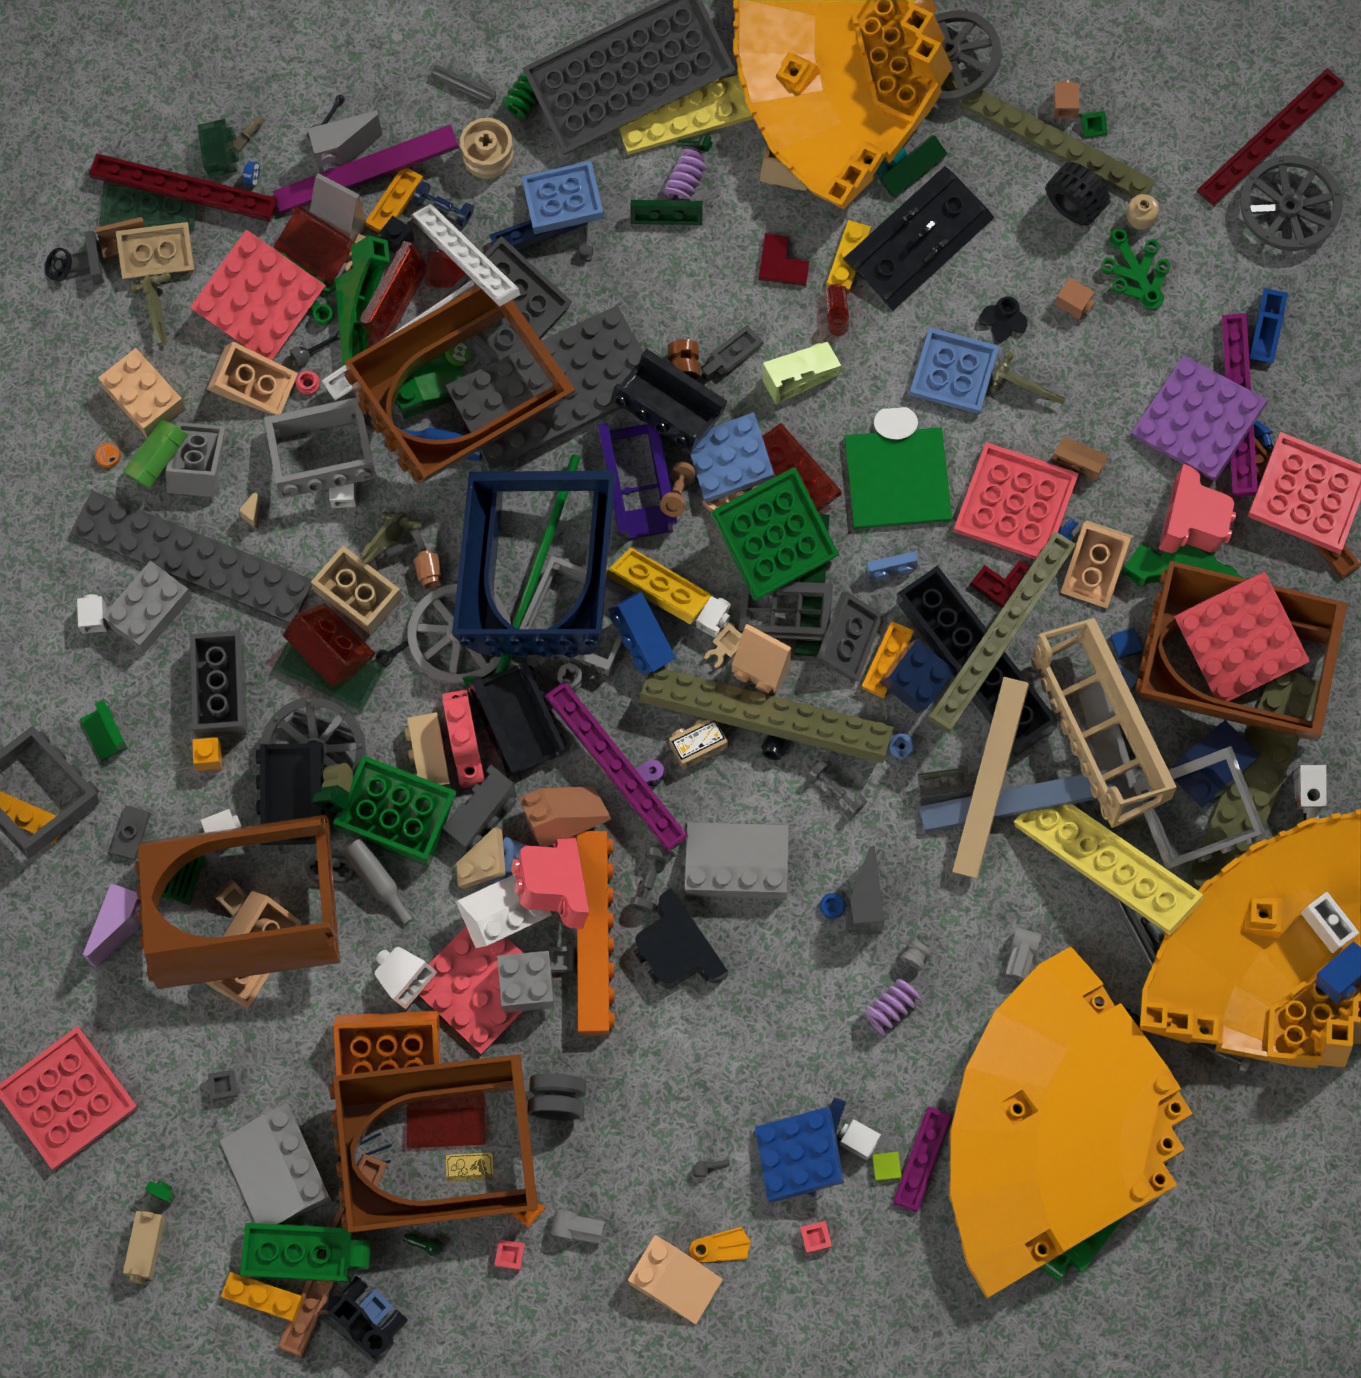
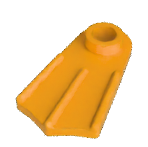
M739 1227L694 1240L689 1247V1254L691 1258L700 1263L747 1260L751 1241L743 1228ZM700 1245L706 1248V1252L703 1255H699L696 1252V1248Z

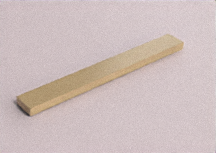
M1007 677L1003 678L952 871L955 874L975 879L979 877L1029 687L1028 682Z

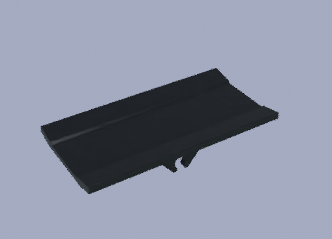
M944 166L847 254L843 260L876 291L893 311L983 229L994 216L950 169Z

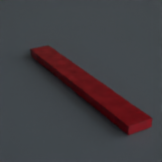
M1327 68L1197 189V193L1215 207L1332 98L1345 83Z
M98 153L95 155L89 172L90 178L267 222L272 221L278 204V199L275 197Z

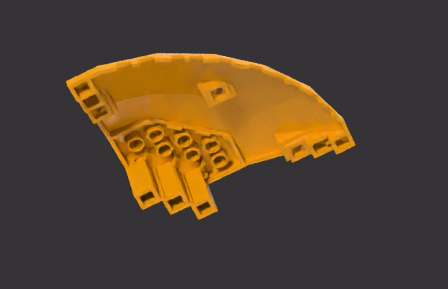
M733 0V9L735 10L733 53L736 58L738 74L745 95V103L771 152L814 195L845 209L873 181V175L881 162L890 163L928 115L942 93L940 87L953 68L942 46L945 37L934 16L937 10L934 1ZM794 71H799L796 76H792ZM868 159H873L871 164L865 163Z
M1361 809L1355 810L1353 813L1342 815L1335 813L1331 814V817L1320 819L1313 817L1300 822L1296 827L1288 831L1283 830L1273 838L1264 839L1253 844L1239 858L1236 857L1223 867L1216 876L1204 882L1198 890L1204 896L1201 904L1171 936L1167 933L1164 935L1142 990L1140 1030L1188 1044L1190 1042L1215 1044V1052L1288 1066L1318 1069L1319 1065L1345 1068L1353 1044L1361 1045V985L1350 1000L1344 999L1338 1005L1316 985V977L1322 968L1353 941L1361 947ZM1326 892L1329 893L1360 932L1333 954L1301 915V912L1308 905ZM1264 912L1268 917L1261 918L1259 913ZM1207 1028L1209 1033L1202 1034L1200 1029Z
M1071 946L1038 964L992 1014L982 1037L964 1069L955 1113L949 1130V1200L952 1203L955 1215L954 1220L962 1241L961 1247L966 1265L986 1299L1136 1209H1142L1177 1186L1165 1164L1185 1150L1173 1129L1193 1113L1179 1092L1181 1090L1179 1084L1157 1051L1121 1003L1116 1006L1114 1005L1102 986L1103 982ZM1095 999L1102 1000L1103 1005L1101 1007L1097 1006ZM1014 1105H1018L1021 1108L1020 1114L1013 1111ZM1042 1245L1045 1247L1046 1253L1044 1255L1038 1252V1246Z

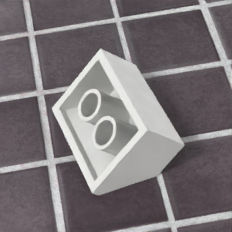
M515 874L456 901L475 948L488 946L552 914L550 911L529 910L520 904L518 894H515L514 891Z

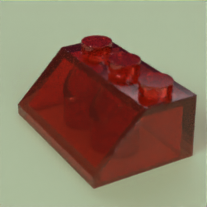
M326 603L296 614L282 635L332 687L347 681L376 654Z

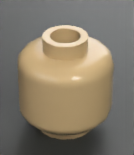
M1140 194L1131 199L1127 209L1129 224L1140 230L1152 227L1159 214L1158 202L1148 194Z

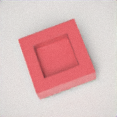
M826 1221L800 1227L806 1254L832 1248Z
M499 1239L494 1266L521 1271L525 1243Z

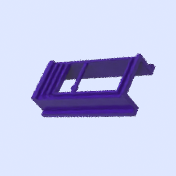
M608 423L598 424L607 471L615 470L613 505L619 535L624 534L625 540L673 532V525L678 524L677 517L664 514L660 505L625 511L622 496L623 493L630 494L634 491L656 487L659 490L660 500H662L665 494L671 493L660 433L649 424L610 431ZM648 434L657 483L634 488L626 487L621 490L612 440Z

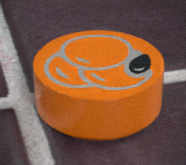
M112 443L101 444L95 451L97 463L103 468H112L120 461V452Z

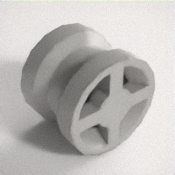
M569 663L564 664L558 670L557 678L559 685L566 681L574 692L581 687L583 679L578 666Z
M910 939L908 949L901 954L900 959L913 968L922 970L925 959L930 957L932 951L924 944Z

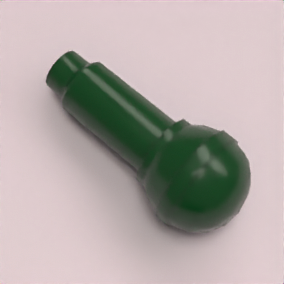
M405 1234L403 1238L404 1242L424 1249L430 1256H436L442 1251L443 1246L438 1238L425 1239L412 1234Z

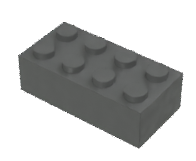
M240 630L190 634L193 731L196 737L247 735L244 639Z

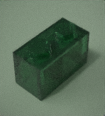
M225 119L197 125L203 168L209 176L236 172V162H239V154L236 147H233V141L236 140L233 126L230 127Z

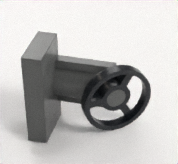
M94 231L84 232L87 252L70 254L64 248H55L49 253L45 263V272L49 279L62 281L66 278L91 274L94 284L104 283L98 240ZM60 251H63L65 253V255L61 256V258H57L55 256V254ZM52 260L54 261L53 267L56 271L54 277L50 273V265Z

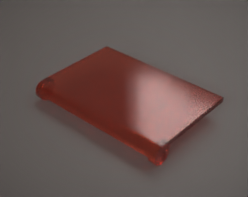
M296 204L292 209L293 214L275 243L274 248L332 284L351 253V246L355 244V241Z
M484 1094L421 1101L407 1105L408 1149L485 1145Z

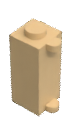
M136 1211L123 1274L130 1277V1282L145 1284V1280H153L165 1224V1218L162 1215L147 1211Z

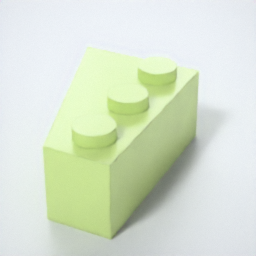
M828 342L817 343L809 348L763 363V383L776 405L841 374V364Z

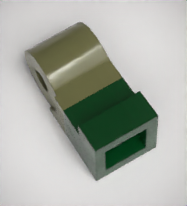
M346 763L327 766L323 771L324 782L322 783L321 791L314 794L313 803L328 813L346 811L353 780L352 769Z

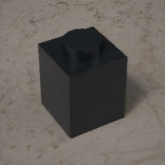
M393 215L378 233L380 239L388 241L389 251L398 257L402 256L414 240L412 228Z

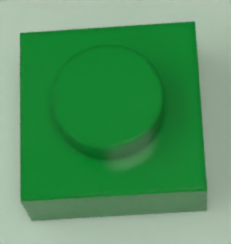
M161 1180L157 1184L149 1181L145 1188L150 1195L169 1205L172 1204L176 1197L171 1192L173 1187Z

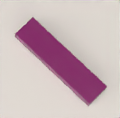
M930 1106L927 1107L895 1195L894 1205L916 1213L918 1212L950 1124L951 1114Z

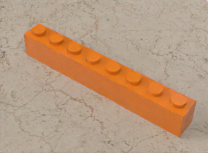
M583 831L577 834V846L589 914L583 928L577 929L579 1036H610V1028H615V1013H610V1003H615L614 988H609V978H614V963H609V953H614V938H609V928H614V913H609V903L614 902L613 888H608V879H613V863H608V854H613V839H608L607 831Z

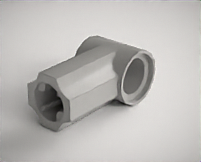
M1017 927L1005 976L1018 981H1023L1028 976L1033 956H1036L1042 934Z
M555 1210L550 1237L558 1239L559 1236L567 1238L566 1241H573L574 1239L601 1245L605 1221L580 1217L578 1214L569 1211Z

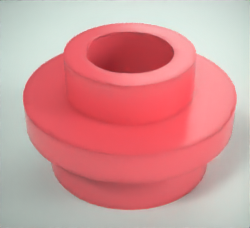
M304 371L297 377L296 387L300 393L311 395L318 391L320 379L316 373ZM307 380L313 382L312 385L309 387L304 386V383Z

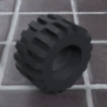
M1066 162L1047 182L1045 187L1047 197L1058 212L1070 221L1082 226L1092 224L1111 201L1108 189L1100 178L1079 163Z

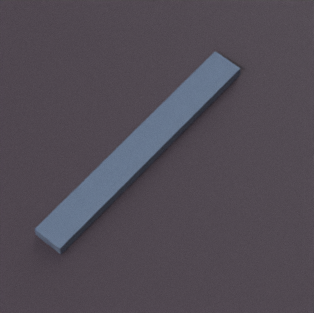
M1113 769L1103 770L1100 773L1103 775ZM1082 774L1001 790L994 819L1095 800L1091 792L1090 781L1088 777H1084ZM1121 775L1105 782L1108 788L1116 786L1120 794H1125ZM972 796L920 806L925 833L965 825Z

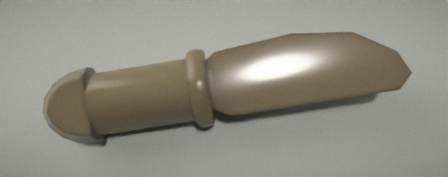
M260 116L254 117L245 130L241 131V134L224 152V157L235 156L243 149L248 140L251 139V136L262 126L263 119Z

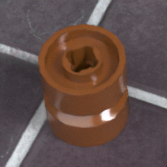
M687 339L670 342L667 346L670 364L693 379L698 380L700 378V364L697 361L699 359L698 343Z

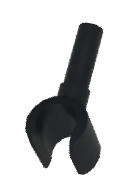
M404 641L390 651L379 650L376 653V658L379 659L382 655L386 654L387 659L381 665L388 666L392 663L393 657L408 647L409 644L407 641Z

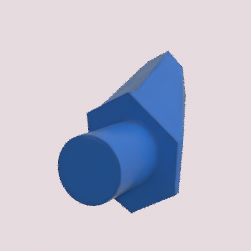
M1257 420L1254 424L1256 438L1261 439L1264 448L1273 446L1270 437L1273 431Z
M1070 518L1064 527L1060 525L1058 533L1071 540L1073 538L1071 532L1079 523Z

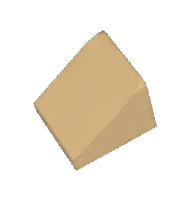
M253 493L239 509L242 519L254 528L257 526L261 504L257 493Z
M230 879L212 897L233 917L240 910L248 895L235 881Z

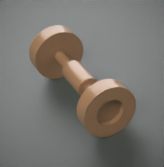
M678 462L672 467L670 476L675 484L672 492L665 494L660 503L662 512L668 516L677 517L684 512L686 502L681 494L684 486L692 484L696 475V471L691 464Z

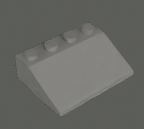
M688 822L685 897L787 900L789 825Z
M288 1103L261 1115L220 1140L255 1223L283 1225L332 1202Z

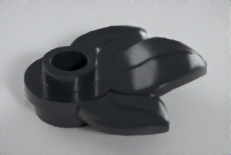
M1006 296L999 299L996 305L987 306L982 311L979 317V324L992 326L991 330L996 341L1002 342L1011 336L1013 330L1018 333H1025L1027 318L1020 312L1018 301L1013 297ZM1010 306L1012 311L1006 312L1003 310V307Z

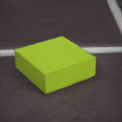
M898 1152L872 1154L875 1182L901 1179Z

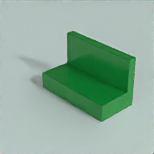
M104 699L95 703L96 711L80 718L100 761L128 749Z

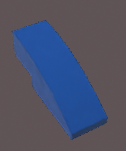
M1268 288L1263 289L1249 359L1274 363L1288 297L1287 292Z

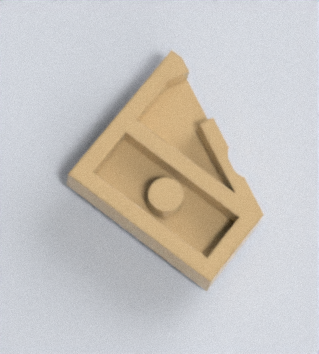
M493 828L456 863L458 887L466 889L506 875L501 829Z

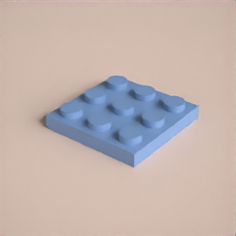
M591 161L522 176L534 234L605 218Z
M929 327L909 396L980 415L999 346Z
M754 412L712 427L694 450L690 452L706 503L765 483L775 477Z

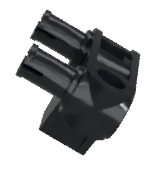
M355 1276L342 1293H334L317 1314L327 1325L366 1358L377 1364L387 1355L388 1350L394 1344L393 1336L408 1319L395 1309L381 1327L376 1326L365 1310L355 1302L362 1292L368 1288V1285L362 1279ZM346 1312L352 1315L349 1320L343 1316ZM371 1341H381L380 1349L375 1348L372 1350L370 1348Z

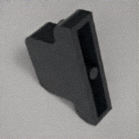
M670 888L662 893L659 897V905L655 907L661 918L636 935V950L633 951L637 960L641 964L645 962L650 970L647 974L655 985L659 983L662 987L671 989L697 972L705 982L718 983L726 978L728 970L673 889Z

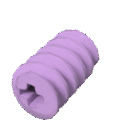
M684 149L681 152V157L677 160V165L673 168V173H671L669 181H667L665 189L662 191L665 196L672 200H692L689 195L695 194L696 191L693 187L699 186L700 183L697 179H702L703 173L701 171H706L707 169L701 154L691 149Z
M901 979L895 981L896 987H888L889 994L882 993L880 995L881 1001L877 999L873 1001L874 1008L870 1006L865 1008L868 1020L882 1035H885L884 1025L890 1029L893 1028L891 1019L897 1022L901 1021L898 1015L899 1012L904 1015L908 1014L906 1005L913 1009L916 1007L913 1002L914 998L922 1002L918 992Z

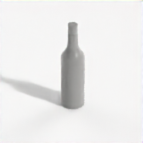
M359 838L341 852L376 900L388 904L404 924L412 919L398 899L396 883L362 838Z

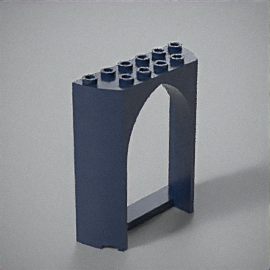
M615 470L469 472L452 635L459 641L460 645L481 655H491L493 657H502L503 655H515L518 657H526L528 655H540L542 657L564 655L575 657L577 655H591L597 650L601 643ZM594 491L586 580L577 602L564 618L548 629L515 628L498 611L494 596L503 492Z

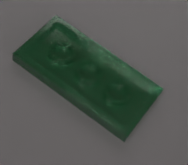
M104 181L99 225L106 226L142 217L146 227L188 222L189 230H195L198 204Z
M296 626L273 669L278 673L363 711L385 667Z

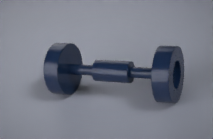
M422 181L418 185L413 195V203L421 206L425 199L433 201L435 206L448 212L451 210L457 213L456 224L462 227L466 226L474 212V205L466 202L461 209L453 206V203L439 196L435 198L429 195L430 184Z

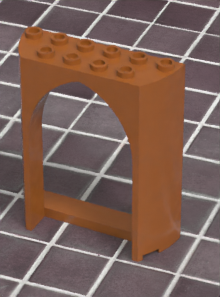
M479 286L345 361L347 371L344 372V376L353 387L359 400L358 405L364 414H369L374 430L377 433H382L385 438L384 443L389 452H395L398 457L397 462L402 471H408L414 482L418 484L424 483L570 398L575 393V388L513 300L499 306ZM505 317L553 384L552 387L478 430L453 439L432 440L416 437L400 430L392 421V408L396 395L405 380L415 370Z
M1170 561L1168 570H1162L1159 584H1163L1162 591L1157 592L1151 613L1152 618L1148 627L1147 640L1136 680L1135 693H1138V699L1317 742L1322 734L1348 603L1272 585L1298 638L1326 644L1311 721L1213 698L1194 689L1175 672L1163 648V643L1180 630L1174 616L1247 579Z
M320 815L139 843V861L135 862L136 874L140 876V885H137L136 888L137 896L141 900L142 908L138 909L139 923L143 925V933L139 934L141 948L144 949L148 980L154 981L157 989L340 963L330 828L327 816ZM316 835L323 923L226 937H202L176 928L161 915L158 909L160 897L173 876L186 864L206 853L226 848Z
M521 1054L333 1076L334 1084H329L330 1099H335L336 1110H332V1122L335 1130H338L339 1135L334 1136V1144L337 1155L341 1156V1161L337 1162V1174L340 1182L343 1181L344 1187L339 1188L340 1203L343 1208L346 1207V1214H342L343 1230L348 1229V1233L538 1210ZM514 1090L525 1189L436 1200H409L393 1196L376 1187L363 1175L355 1162L358 1148L370 1128L383 1116L399 1107L421 1101Z

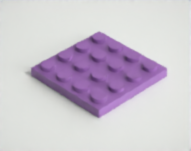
M1183 355L1131 432V435L1179 463L1194 467L1200 474L1216 482L1239 445L1267 406L1268 400Z

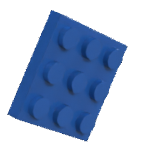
M829 1107L755 1127L766 1195L770 1203L844 1183L832 1112Z

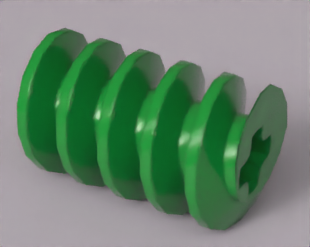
M523 71V74L519 75L518 81L514 82L513 88H510L507 92L508 95H505L502 99V103L507 111L519 120L526 119L523 112H531V108L527 104L531 106L536 105L534 100L536 96Z

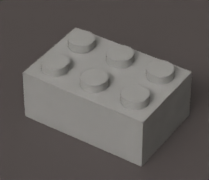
M149 561L102 617L108 627L145 654L188 604L192 596L188 588L152 561Z

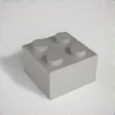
M549 951L497 956L503 1013L555 1008Z

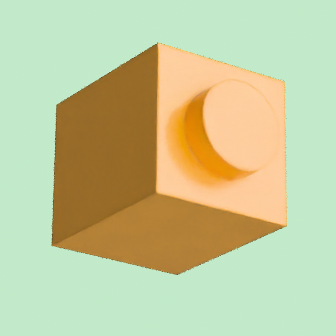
M218 737L192 739L193 764L196 770H221L222 745Z

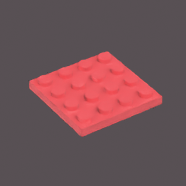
M246 229L193 302L190 309L244 347L273 361L323 292L326 285Z
M1280 432L1247 517L1340 554L1361 500V464Z
M985 442L953 532L1036 560L1055 531L1058 533L1079 473Z
M1265 571L1174 616L1214 698L1230 701L1310 662Z
M465 927L429 963L437 973L418 996L434 1011H439V1016L482 1056L525 1012L503 1013L497 958L500 955L520 954L523 952L507 937L488 946L475 948L468 929Z
M78 1026L0 1083V1099L53 1171L138 1109L135 1102Z

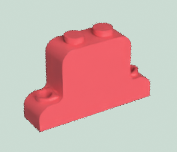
M1186 464L1182 465L1174 481L1159 549L1175 553L1180 546L1184 547L1185 544L1214 553L1219 550L1222 543L1227 544L1231 538L1232 530L1229 529V526H1232L1236 516V512H1233L1234 501L1224 493L1202 486L1198 470Z
M467 689L442 694L461 790L471 789L476 783L481 785L485 781ZM472 768L475 772L473 775H467L465 773L466 770Z
M576 835L567 839H557L556 843L550 845V847L524 846L518 858L513 859L511 864V872L515 874L516 878L514 891L515 894H518L520 904L529 910L556 911L560 913L564 925L569 928L582 929L588 917L589 909Z

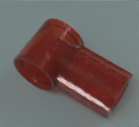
M831 284L825 288L828 330L835 336H841L849 330L846 286ZM841 319L843 322L835 323L834 320Z

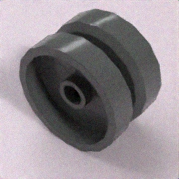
M552 1073L530 1076L529 1091L536 1096L528 1100V1115L540 1119L564 1121L584 1118L585 1104L578 1098L586 1095L585 1079L572 1075Z

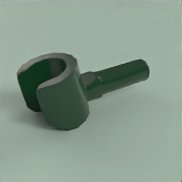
M702 134L699 141L678 140V146L696 147L698 150L708 152L713 142L711 141V136Z

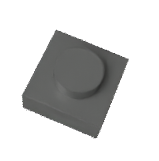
M234 1070L208 1074L212 1101L238 1097Z

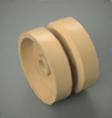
M479 118L470 122L464 128L460 137V147L463 163L469 172L474 176L488 179L504 174L511 167L514 159L512 135L505 124L493 118Z

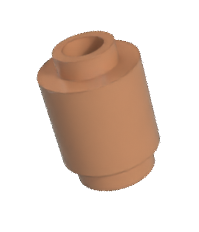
M430 550L418 553V556L414 559L418 582L422 584L424 589L440 586L443 576L438 554L432 553Z

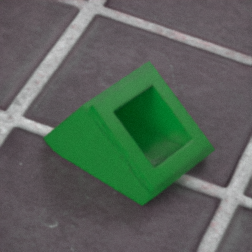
M1104 110L1079 113L1084 138L1107 135L1106 113Z

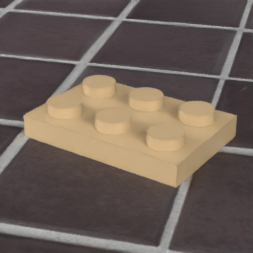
M188 222L116 231L123 280L143 278L149 274L153 276L162 275L165 272L174 274L195 271Z

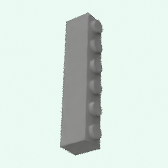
M1096 673L1073 678L1071 686ZM1095 682L1070 695L1071 701H1076L1079 709L1076 710L1078 724H1083L1085 731L1116 716L1100 682ZM1115 724L1085 739L1099 771L1117 768L1130 761L1119 724ZM1131 769L1121 774L1125 794H1121L1123 800L1137 796L1133 787L1136 779ZM1140 802L1124 806L1121 815L1141 806ZM1144 813L1141 814V815H1139V816H1137V817H1135V818H1133V819H1131V820H1129V821L1136 820V819H1139V818H1143Z

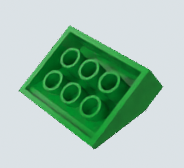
M363 755L352 780L346 811H339L333 825L339 833L357 840L362 838L365 843L429 867L442 837L443 826L447 822L456 791Z

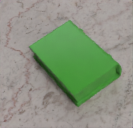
M161 419L126 466L123 473L132 477L135 482L150 488L188 434L176 425Z

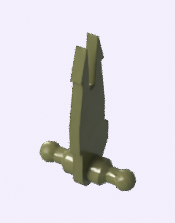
M167 272L160 276L146 275L144 279L140 280L139 284H133L130 287L132 293H138L143 290L144 294H146L157 344L161 343L162 347L166 346V333L157 287L162 282L170 281L171 275Z
M1007 351L1004 354L1003 361L994 367L993 382L989 386L991 393H996L999 385L1007 379L1052 401L1064 404L1066 398L1010 371L1009 363L1014 357L1012 352Z
M388 512L381 513V520L388 522L378 531L372 541L366 545L361 555H367L362 563L367 564L373 561L393 541L397 542L404 529L410 527L414 530H419L421 523L419 521H412L410 517H407L402 512L398 514L393 513L392 515Z

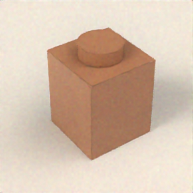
M1071 81L1055 83L1053 90V118H1077L1079 112V83H1072Z
M1069 278L1057 295L1055 305L1081 319L1083 314L1088 315L1095 305L1093 301L1094 291Z

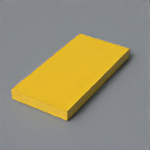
M631 547L607 571V577L634 593L642 592L645 599L690 625L700 615L710 597H714L713 594Z

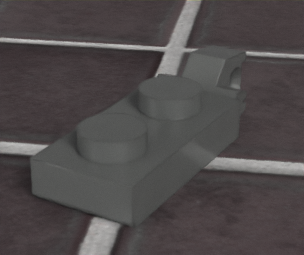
M746 325L711 352V356L707 359L708 364L701 369V375L709 381L716 374L723 376L725 373L727 374L763 346V341Z

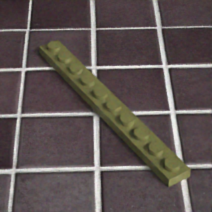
M952 73L948 74L940 87L942 91L958 90ZM963 80V81H964V84H965V87L971 84V83H969V82ZM984 90L965 100L953 102L1065 162H1074L1085 166L1095 173L1101 181L1132 197L1140 194H1149L1156 180Z
M1056 531L1053 533L929 716V722L948 734L951 732L1076 546L1075 543Z

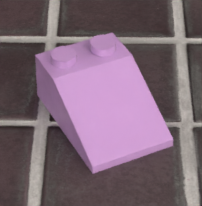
M110 884L83 952V956L91 966L97 968L139 928L138 909L142 908L137 892Z

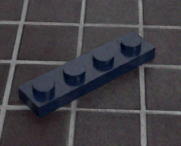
M530 219L490 234L492 244H494L502 236L516 250H520L585 226L588 222L534 234Z

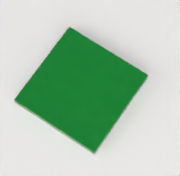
M942 427L916 429L913 434L903 439H889L879 433L845 435L854 529L952 521Z
M796 467L783 472L709 512L754 601L839 556Z

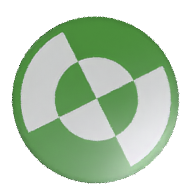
M462 342L446 351L445 355L451 364L463 366L470 359L471 351Z

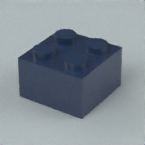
M916 639L904 647L879 683L913 711L919 713L929 707L955 670Z

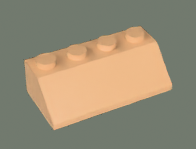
M251 891L223 937L300 926L302 922L268 896ZM270 973L204 983L242 1006L249 1008Z

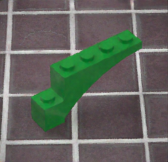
M370 235L351 246L353 269L335 279L343 366L345 361L367 349L373 302L385 267L390 263L388 241Z
M1140 544L1124 566L1122 572L1123 576L1141 588L1145 584L1160 582L1162 570H1168L1170 561L1243 578L1237 574V571L1232 566L1223 565L1217 561L1212 553L1202 551L1188 544H1185L1184 547L1180 546L1175 553L1165 552L1162 557L1158 556V552L1153 548Z

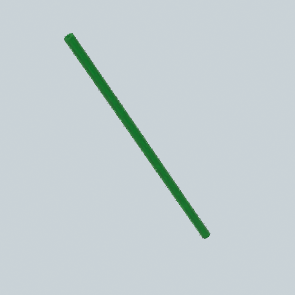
M571 455L566 471L577 470L581 459L579 455ZM569 491L558 492L512 626L517 629L520 628L529 608ZM503 655L500 658L495 674L507 670L512 655ZM480 717L478 720V724L484 726V723Z

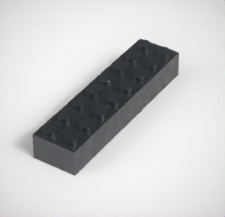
M938 565L897 593L896 603L936 655L955 670L952 675L956 678L988 629ZM1006 652L1000 657L972 699L990 725L993 720L1003 678L1007 677L1028 682ZM1030 683L1011 751L1015 757L1054 731L1058 724L1056 716Z

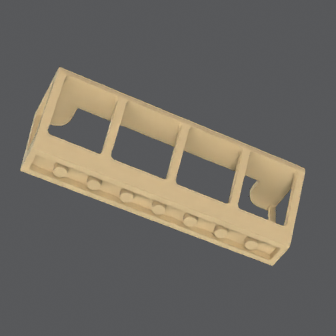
M1095 618L1039 634L1033 656L1031 657L1032 668L1035 672L1038 671L1040 675L1042 689L1045 693L1048 692L1051 699V708L1054 713L1058 714L1061 720V729L1065 735H1068L1071 741V750L1075 756H1078L1081 762L1082 774L1084 777H1088L1093 797L1099 800L1103 818L1108 820L1111 828L1171 800L1175 793L1176 785ZM1080 630L1077 635L1050 647L1047 639ZM1077 643H1081L1096 674L1061 690L1050 667L1052 656ZM1095 682H1100L1116 716L1081 733L1065 697ZM1115 724H1120L1136 758L1101 775L1085 739ZM1140 766L1152 789L1151 792L1123 800L1116 786L1107 787L1105 782ZM1155 797V799L1121 815L1124 806Z

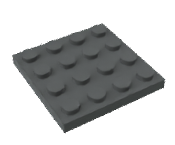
M502 236L484 254L518 287L521 295L512 300L540 338L571 305L572 301ZM465 274L442 299L472 279ZM506 317L471 337L494 361L501 360L526 348Z

